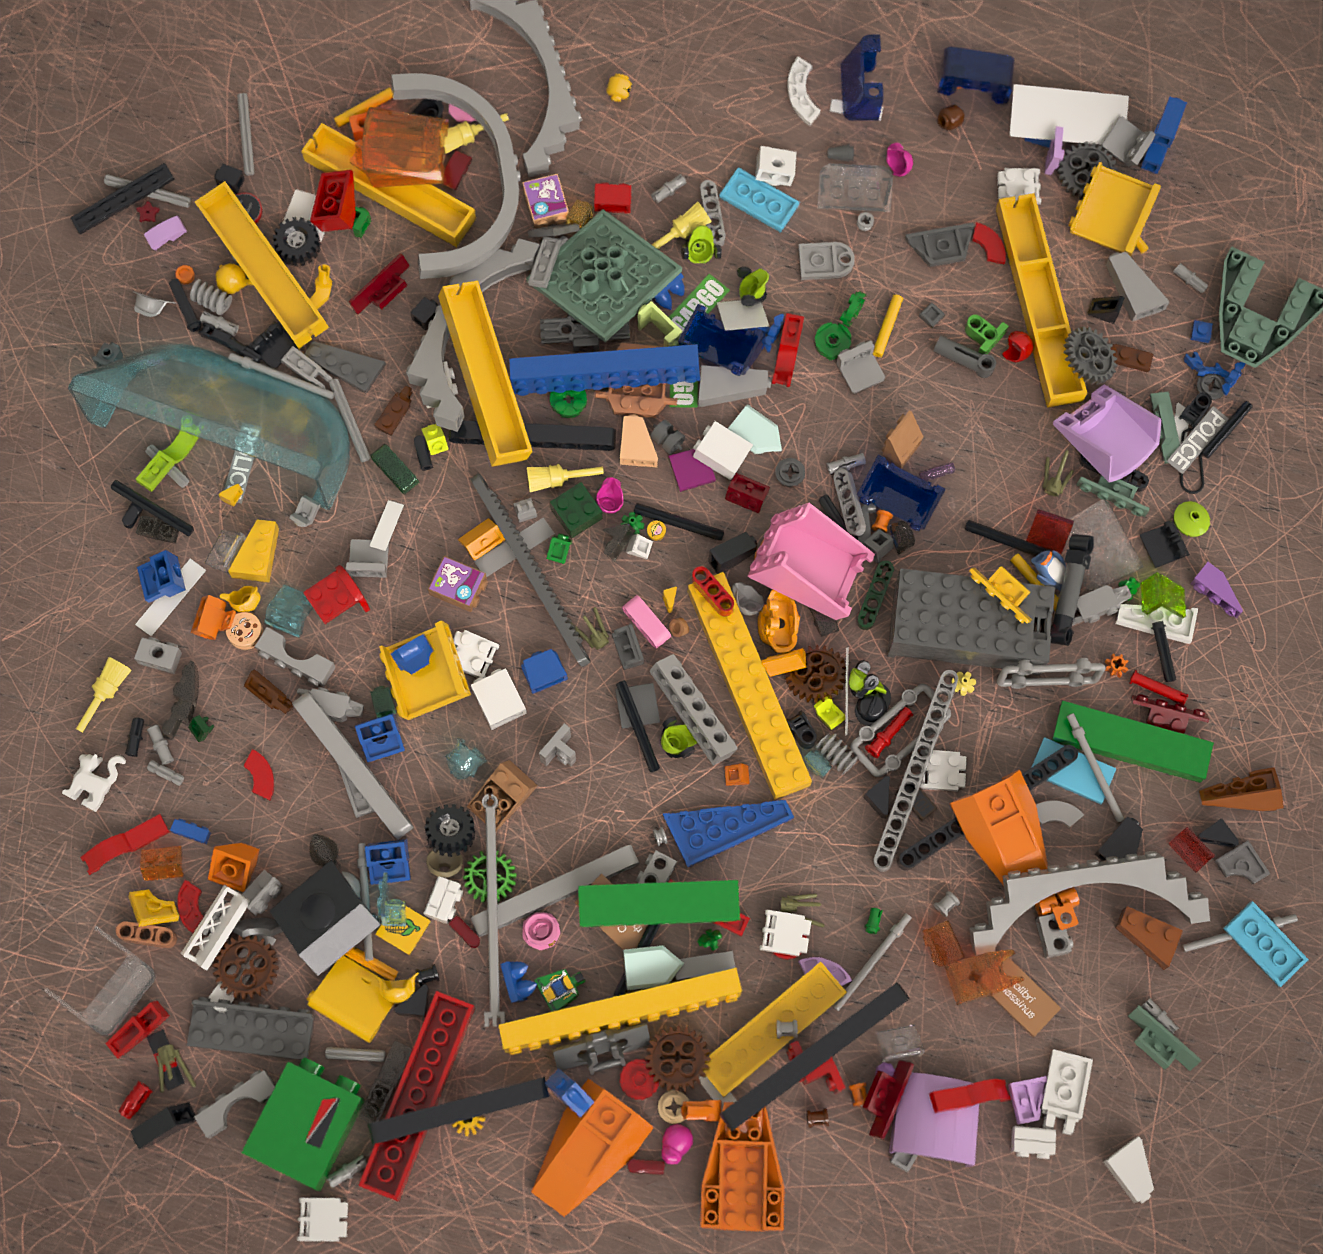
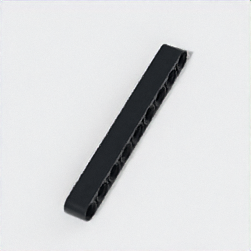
M463 420L458 432L449 429V441L452 443L485 445L477 421ZM524 423L531 447L600 451L615 449L616 429Z
M542 1077L370 1123L368 1128L372 1145L548 1098L550 1095L548 1087L545 1085L546 1079Z

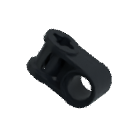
M1206 392L1197 394L1181 413L1179 419L1185 420L1194 429L1212 403L1211 396ZM1198 401L1204 402L1205 406L1200 405Z
M800 710L796 716L786 719L791 733L803 749H811L815 745L817 734L805 713ZM809 735L813 740L806 742L802 737Z

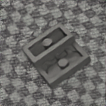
M647 683L629 686L628 688L643 725L659 723L660 718L654 684ZM615 689L621 728L632 727L618 689Z

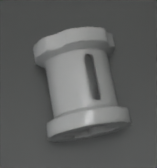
M950 891L945 893L946 896L940 902L934 904L936 910L944 917L948 916V912L955 905L958 906L960 904L957 897Z
M776 1020L777 1039H780L781 1036L797 1038V1020H793V1022H780V1020Z

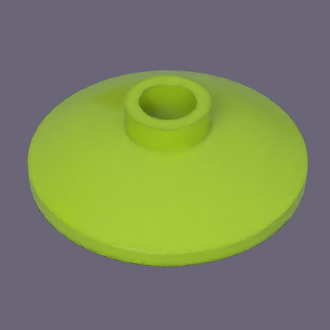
M1183 502L1174 511L1173 519L1175 526L1184 535L1190 537L1201 536L1210 526V517L1207 510L1196 502Z

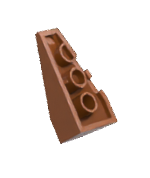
M1275 767L1249 772V776L1240 779L1236 777L1232 779L1233 782L1219 783L1199 791L1202 805L1256 811H1275L1284 808L1282 791Z

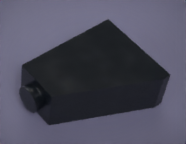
M744 532L710 549L708 562L717 574L726 573L756 552L757 541L752 535L749 536L747 532Z
M1127 816L1094 855L1101 861H1106L1108 857H1118L1120 859L1126 858L1125 855L1137 854L1143 831L1140 823L1136 819H1130Z
M190 1102L170 1106L130 1132L138 1149L150 1147L196 1122L194 1118L196 1115Z

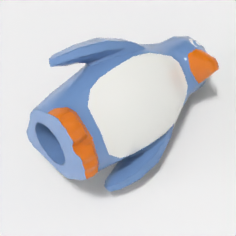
M1053 550L1052 552L1043 551L1032 558L1031 562L1039 573L1037 579L1043 585L1055 587V589L1060 591L1066 569L1063 557Z

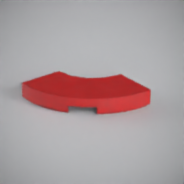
M976 222L972 241L984 248L987 261L1005 265L1006 251L1001 238L988 226Z
M252 749L244 764V768L250 771L253 776L254 786L252 793L271 801L275 786L272 769L267 760L260 753Z
M185 879L178 893V911L182 923L193 934L204 918L199 909V897L202 891Z

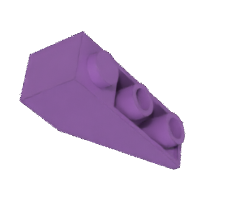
M1207 562L1190 584L1198 593L1206 595L1210 602L1222 607L1226 614L1237 618L1243 610L1224 573Z

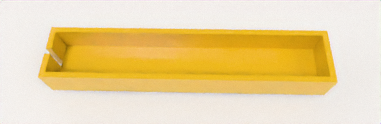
M323 123L313 134L314 140L310 138L302 149L305 162L325 173L352 170L354 189L455 247L459 245L476 220L475 209Z
M225 181L195 201L200 211L298 348L311 341L313 334L316 337L329 328L321 314Z
M479 282L462 283L461 287L459 284L443 286L438 298L491 466L527 460L532 453V448Z

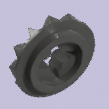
M1206 374L1199 377L1196 389H1198L1199 393H1208L1214 401L1224 395L1222 385L1226 382L1220 375ZM1214 381L1213 387L1216 389H1212V391L1209 392V386L1207 385H1210V383Z
M783 459L776 467V478L782 485H786L789 488L798 486L804 480L805 467L797 459ZM790 466L792 472L795 473L792 475L791 479H789L788 474H785V472H788Z

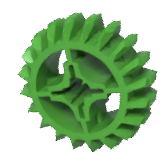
M496 850V865L497 863L500 864L506 871V878L497 874V884L503 883L497 889V902H500L499 895L507 898L505 891L510 893L513 891L509 885H516V882L511 879L516 878L517 875L516 873H510L515 870V866H509L512 860L507 859L504 861L506 858L505 854H502L499 858V851ZM480 851L481 857L479 859L476 855H473L472 857L475 862H467L471 868H464V872L468 873V875H464L463 880H469L464 884L465 888L471 887L468 893L473 894L476 892L473 898L477 900L481 896V902L484 903L487 898V877H484L487 875V868L476 870L481 864L486 863V856H484L483 851ZM474 876H478V878L484 881L483 890L475 885Z

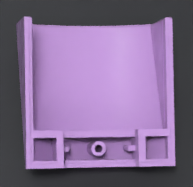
M1105 384L1091 394V399L1073 413L1068 414L1065 412L1053 421V425L1108 482L1119 480L1133 472L1153 453L1160 442L1161 419Z
M912 1072L893 1118L889 1153L916 1154L965 1163L966 1167L974 1166L979 1104L969 1108L935 1114L929 1097V1093L932 1091L967 1086L973 1083Z

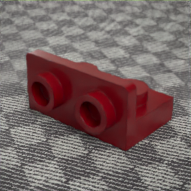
M735 473L728 486L725 500L759 513L770 487Z

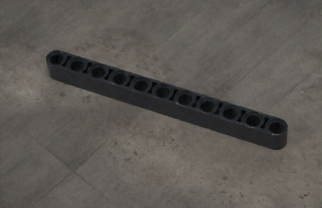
M1066 745L1024 772L1022 775L1029 791L1071 765L1078 757L1077 749L1072 745ZM1063 752H1070L1072 759H1066ZM1049 761L1054 762L1056 770L1048 768L1047 763ZM1031 773H1039L1040 780H1034ZM955 817L903 851L898 857V866L905 871L911 870L963 836L961 827L960 833H954L951 829L953 824L960 827L957 818ZM935 835L943 836L944 843H937ZM919 846H926L928 854H921ZM909 856L912 859V864H904L902 857Z
M896 982L719 1114L732 1132L910 999L900 984Z

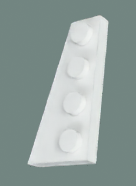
M1120 604L1115 624L1154 634V630L1151 629L1152 623L1163 621L1166 624L1165 631L1168 639L1190 644L1192 642L1198 608H1191L1190 610L1182 609V607L1171 609L1163 608V606L1152 608L1145 605Z

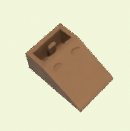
M910 410L906 415L902 414L895 430L891 428L886 435L887 439L884 442L885 446L882 449V459L898 471L904 467L923 439L921 430Z
M507 760L500 763L466 807L486 824L485 808L483 807L482 799L488 794L490 800L487 801V805L492 806L494 801L491 800V794L495 795L498 800V806L495 809L497 831L528 799L538 785L514 763Z

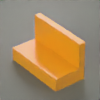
M489 518L458 539L474 561L505 540L498 526Z
M802 648L767 657V659L761 660V663L771 677L806 668V653Z

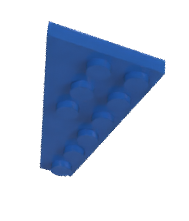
M786 800L662 814L687 868L794 819Z

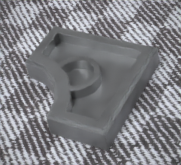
M578 223L541 227L529 230L528 236H557L580 231Z
M1249 841L1214 861L1225 878L1232 875L1246 878L1252 885L1270 874Z

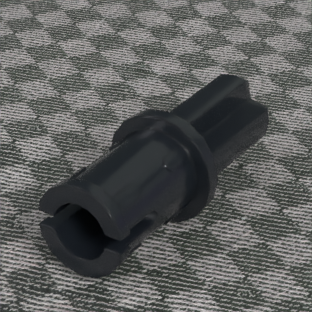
M233 337L228 341L227 348L233 350L239 356H247L252 358L254 362H261L262 356L250 349L249 345H244Z
M135 717L132 720L130 734L127 735L128 743L125 752L127 756H138L140 740H143L141 734L144 719Z

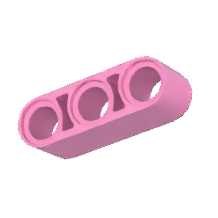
M638 595L622 606L624 613L655 649L671 638L667 628Z

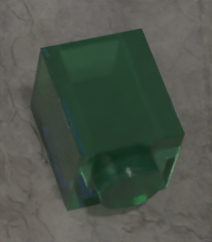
M379 686L370 692L377 718L396 713L389 687Z

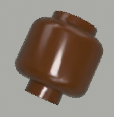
M950 105L939 111L937 121L941 128L950 131L963 125L965 114L959 106Z

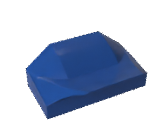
M422 634L392 652L391 656L400 670H405L412 675L429 664L430 654L434 649L425 634Z

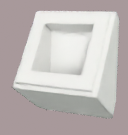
M639 534L632 535L626 553L648 559L653 541Z

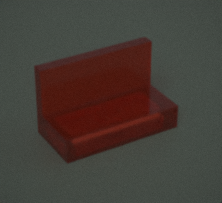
M1188 827L1168 843L1195 873L1215 856Z

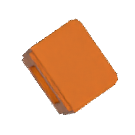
M740 763L725 766L726 786L748 785L750 783L748 765Z

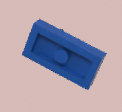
M682 273L653 298L660 306L669 310L672 309V300L668 289L675 295L684 296L685 288L681 280L684 276Z
M518 961L500 964L511 1003L526 1001L527 997L537 986V983L521 979L526 973L528 965Z

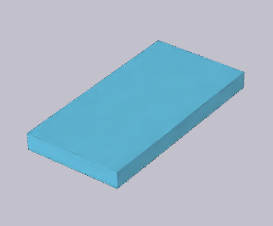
M739 167L719 195V198L780 233L800 205L799 201L764 181L756 180L755 176Z
M1044 737L1032 767L1064 746ZM1063 752L1066 759H1072L1070 752ZM1078 752L1077 759L1071 765L1047 780L1098 804H1102L1105 796L1086 756ZM1096 760L1108 786H1110L1116 768ZM1049 761L1047 763L1048 768L1056 770V764ZM1032 772V773H1031L1032 775H1034V776L1040 778V774H1039V773H1037V772Z
M1253 901L1248 903L1223 928L1278 987H1281L1309 960Z

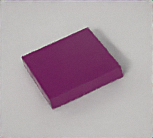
M694 449L669 456L680 492L716 482L713 469L693 457L696 451Z

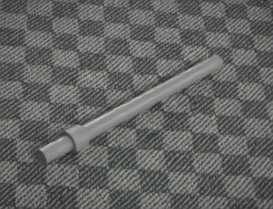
M234 353L229 355V360L242 364L244 368H252L331 400L334 397V392L254 362L252 358L247 356L241 357Z
M1074 713L1066 716L1073 729L1071 732L1074 738H1077L1116 821L1124 820L1084 736L1086 733L1083 727H1080Z
M360 843L358 844L359 859H357V868L360 870L361 901L370 910L367 870L369 867L366 862V844ZM372 932L364 938L366 961L373 960Z
M905 913L897 925H893L889 930L890 934L845 989L847 993L833 1004V1008L837 1011L841 1009L894 940L902 935L903 929L912 919L910 915Z
M1296 914L1285 917L1277 916L1271 918V921L1278 928H1283V925L1297 922L1298 919ZM1226 932L1182 944L1183 952L1228 941L1232 937Z

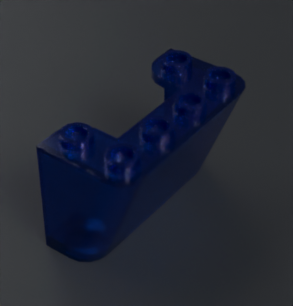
M880 34L865 35L841 62L843 115L848 120L873 121L880 118L884 100L883 83H865L864 73L872 72L876 68L877 52H881ZM876 88L879 94L873 96L869 93V90Z
M947 47L943 53L937 93L950 96L956 92L957 87L967 90L975 89L981 92H992L991 99L997 104H1008L1012 92L1015 60L1009 55L959 47Z

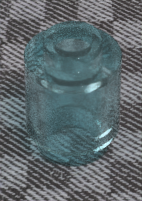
M810 750L803 758L805 766L821 778L832 768L829 764L830 762L817 750L815 752Z

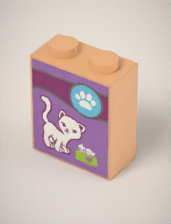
M558 174L522 182L523 192L534 229L548 227L552 224H563L569 220V211Z

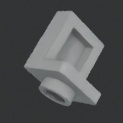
M304 495L301 497L295 513L291 514L289 519L293 520L297 526L306 527L313 523L321 504Z

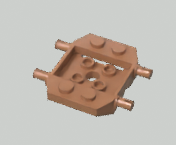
M621 343L617 350L655 348L661 346ZM660 383L656 386L648 384L641 387L622 386L618 389L609 387V391L596 390L595 398H603L608 401L615 415L628 416L634 414L647 418H656L666 405L677 406L678 398L665 396L666 383Z

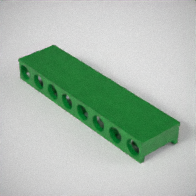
M1062 701L1052 741L1065 746L1072 745L1076 749L1082 750L1077 738H1074L1071 732L1073 729L1066 717L1074 713L1080 727L1082 726L1086 733L1084 736L1092 753L1198 783L1206 779L1214 742Z
M738 880L578 886L580 928L737 922L740 920Z

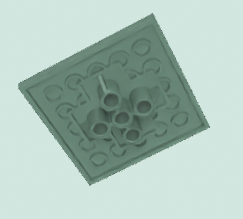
M602 209L580 231L560 247L547 288L532 287L606 342L635 316L643 305L649 303L682 272V267Z

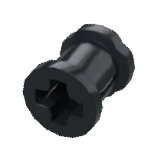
M435 964L423 970L416 969V973H419L417 977L420 987L431 981H440Z

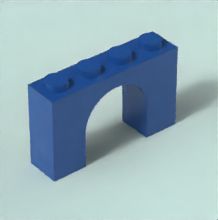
M1169 97L1154 130V139L1146 151L1141 165L1142 169L1158 174L1167 149L1171 147L1187 102L1182 101L1180 98Z

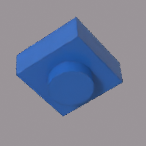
M1194 320L1190 340L1209 343L1213 324Z

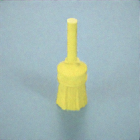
M506 113L500 115L503 122L509 120ZM464 121L461 124H456L454 127L437 131V137L443 152L447 154L461 145L466 146L468 143H473L475 135H478V132L484 130V128L480 124L470 125L467 121Z
M697 202L686 213L672 220L673 227L670 229L671 231L653 243L652 246L659 249L675 237L676 239L678 237L687 239L697 226H705L712 221L700 203Z
M559 464L549 465V467H527L530 492L549 487L560 488L563 486L564 481H568V478L603 474V467L571 471L562 469Z
M108 657L100 677H97L96 682L92 685L95 691L93 695L95 698L76 727L78 731L83 733L101 701L104 702L106 698H114L119 685L131 672L127 666Z

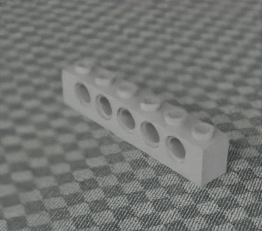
M674 654L656 662L649 672L712 765L714 766L731 757L738 749L734 740L729 736L724 725L718 720L713 709L707 704L702 693L693 683L692 678L682 667L681 662Z

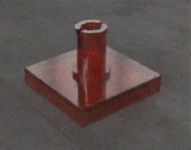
M1038 509L1026 541L1062 554L1074 521Z

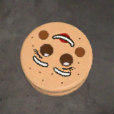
M249 612L235 614L231 628L226 630V635L231 644L241 650L254 648L263 634V627L259 619Z

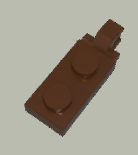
M1113 344L1110 348L1115 351L1113 356L1117 358L1114 361L1117 365L1143 372L1150 371L1153 353L1120 344Z
M405 385L401 393L396 392L375 423V428L392 436L410 408L412 400L409 398L413 393L412 388Z
M255 669L250 672L244 684L245 688L271 709L281 710L284 714L292 710L294 707L292 702L286 698L287 696Z

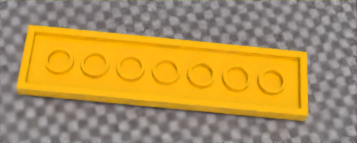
M819 962L708 1057L711 1058V1062L705 1063L710 1069L703 1070V1072H705L706 1077L724 1098L794 1038L793 1036H781L780 1039H777L776 1020H780V1022H793V1020H797V1031L799 1034L847 992L824 964Z

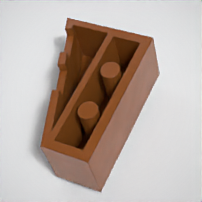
M1128 906L1122 910L1115 927L1134 945L1136 944L1143 950L1148 957H1151L1158 963L1159 967L1163 970L1170 966L1183 932L1179 928Z

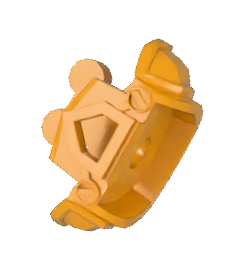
M772 589L767 598L766 605H763L762 610L759 612L757 624L759 636L762 642L771 646L776 653H788L796 645V634L798 633L800 616L794 599ZM779 618L782 619L785 623L783 628H779Z

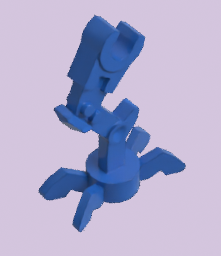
M784 314L774 317V324L771 327L737 329L739 331L738 335H746L747 332L755 330L768 334L767 337H764V346L766 351L770 352L771 344L774 343L781 329L780 326L784 325Z
M1196 351L1193 352L1192 358L1188 354L1184 356V362L1192 370L1195 369L1198 372V376L1217 374L1224 377L1226 382L1222 385L1224 395H1228L1229 388L1235 385L1239 376L1242 375L1241 369L1246 364L1243 362L1235 363L1234 369L1230 373L1222 369L1218 363H1215L1214 367L1204 366Z

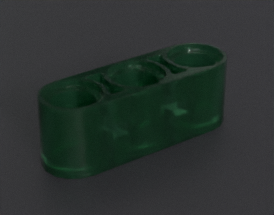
M385 443L370 455L374 463L404 495L419 484L416 476Z

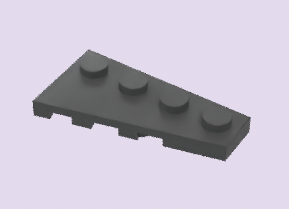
M315 341L311 343L304 355L322 367L323 370L367 394L386 366L385 361Z

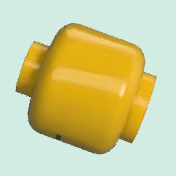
M615 74V76L610 77L606 92L611 96V100L621 102V100L629 97L632 83L629 81V77Z

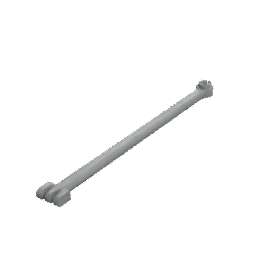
M487 794L483 797L482 804L485 808L490 1012H484L485 1027H489V1019H492L493 1027H497V1018H501L500 1024L505 1023V1012H500L495 823V809L498 806V800L495 795L491 794V800L494 801V804L488 806L487 801L490 798Z

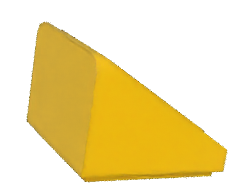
M236 484L218 495L223 502L234 507L243 494V490L239 484Z
M677 587L663 591L662 598L669 613H672Z

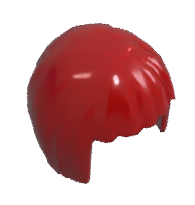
M1022 331L1010 333L1008 336L1009 348L1002 355L1011 362L1026 360L1033 352V340Z

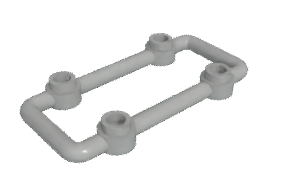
M1088 658L1077 659L1076 664L1032 665L1030 660H1020L1018 665L1003 667L996 683L1001 687H1012L1014 689L1045 685L1079 687L1084 684L1097 683L1106 667L1102 663H1091ZM1095 671L1093 676L1083 677L1081 675L1084 673ZM1040 672H1071L1069 677H1024V675ZM1009 673H1016L1012 675L1011 679H1006Z
M919 684L913 690H905L898 703L871 726H863L859 731L858 737L852 741L850 749L853 751V754L859 757V761L875 777H882L889 771L898 770L901 760L914 750L919 736L897 755H889L885 760V765L879 770L863 754L858 746L863 742L868 743L872 741L874 732L902 708L915 704L917 696L922 691L932 700L935 692L927 684ZM938 696V701L943 702L942 699ZM950 708L948 709L944 723L947 722L951 717ZM939 717V718H932V719H933V720H939V719H941V717ZM927 730L924 736L928 738L935 733L932 730Z

